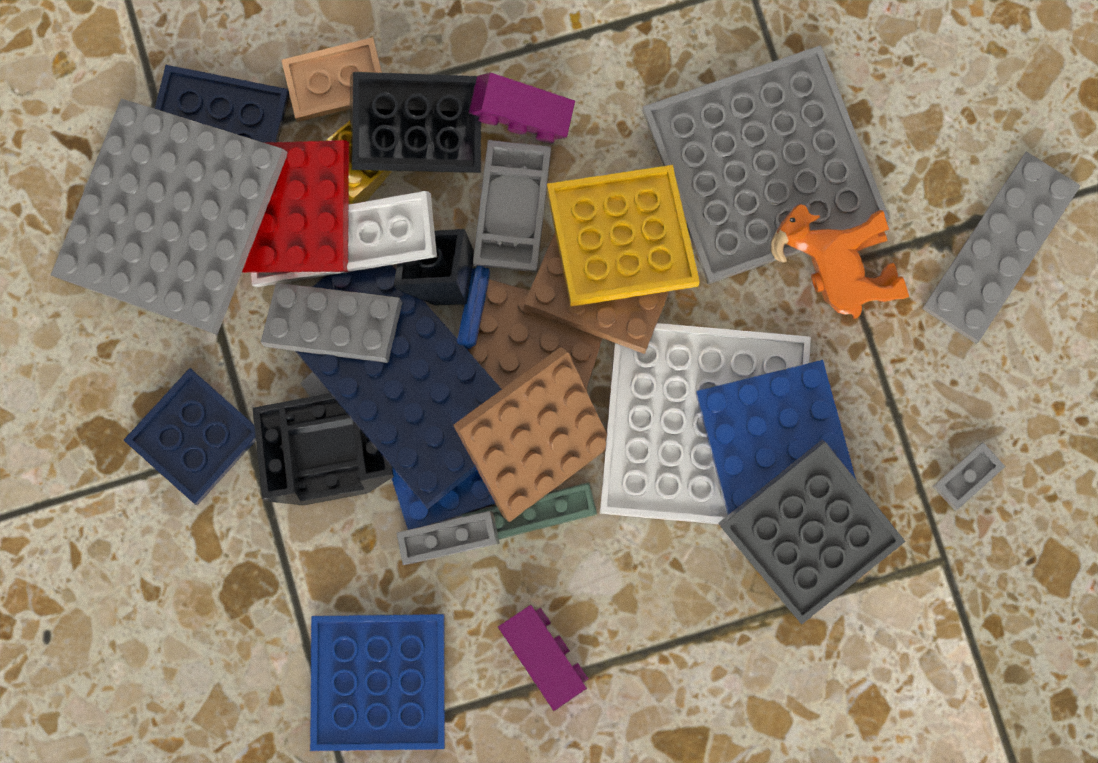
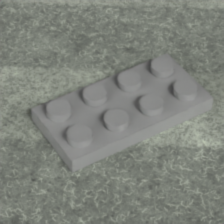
M276 283L261 343L264 347L322 355L329 354L338 357L388 363L402 301L398 297Z

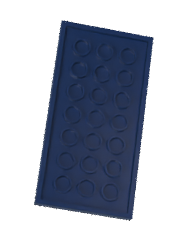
M393 265L325 276L312 287L398 297L402 301L388 363L338 357L329 354L295 352L423 505L429 509L477 470L453 425L502 389L463 345L457 343V338L423 300L395 289L396 269Z

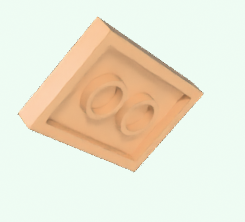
M373 37L281 60L297 122L349 110L351 74L353 72L382 73Z

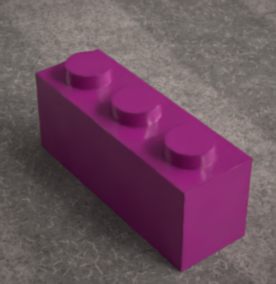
M489 72L477 76L469 113L479 116V121L489 125L501 123L508 125L507 130L517 134L529 132L536 134V139L541 142L554 143L555 140L567 138L575 100Z
M529 605L498 626V628L552 710L555 711L587 689L584 682L588 680V677L578 663L573 666L570 664L565 656L570 650L560 635L555 638L552 637L546 628L551 622L541 607L534 610L532 605Z

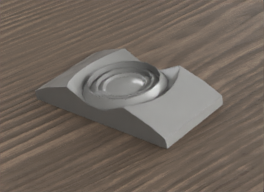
M488 140L473 265L537 272L551 147Z

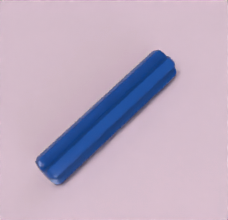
M476 266V268L472 269L467 304H464L457 343L463 345L466 349H471L477 343L490 278L489 268H484L483 266Z

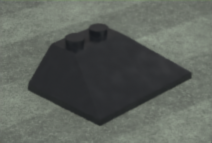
M330 393L253 408L262 500L265 502L304 506L368 494L394 477L392 466Z

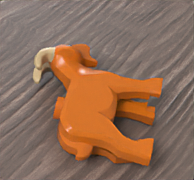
M799 204L781 222L771 240V253L779 262L784 263L787 261L783 252L784 244L811 256L815 273L811 274L813 286L817 293L822 292L824 300L837 313L851 314L853 319H857L861 315L862 304L868 301L886 302L909 297L904 277L898 276L894 263L885 266L881 274L875 278L865 277V269L858 251L888 241L884 231L889 230L883 210L871 214L866 222L849 229L810 230L809 224L819 219L820 216L810 214L806 205Z

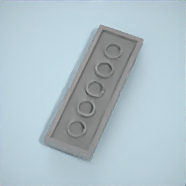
M1026 151L922 309L977 344L1075 196L1080 185Z

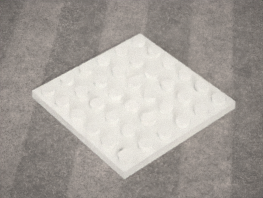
M657 323L645 354L615 343L600 514L718 524L728 516L695 393L698 390L808 364L811 337Z

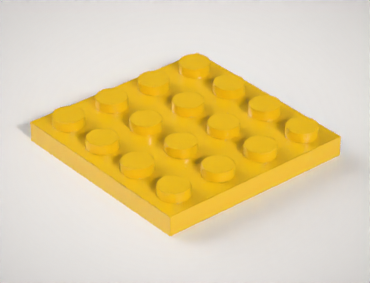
M673 165L547 184L546 191L570 307L699 286L700 280Z

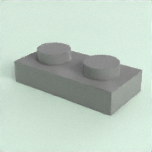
M982 442L933 487L956 511L1006 466Z

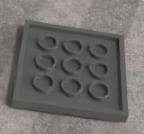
M823 439L718 523L801 624L806 622L906 542Z

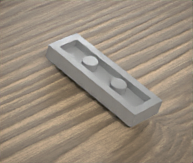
M493 511L396 533L403 565L500 544Z

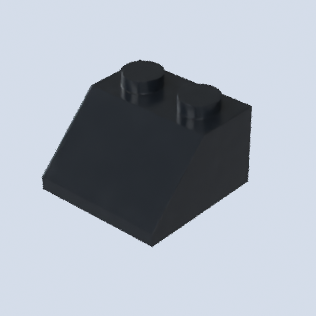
M465 229L434 231L437 257L397 264L394 280L395 289L435 306L467 304L474 249Z

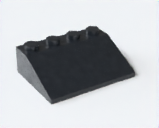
M353 72L350 76L352 170L481 173V122L479 121V116L469 113L477 76Z

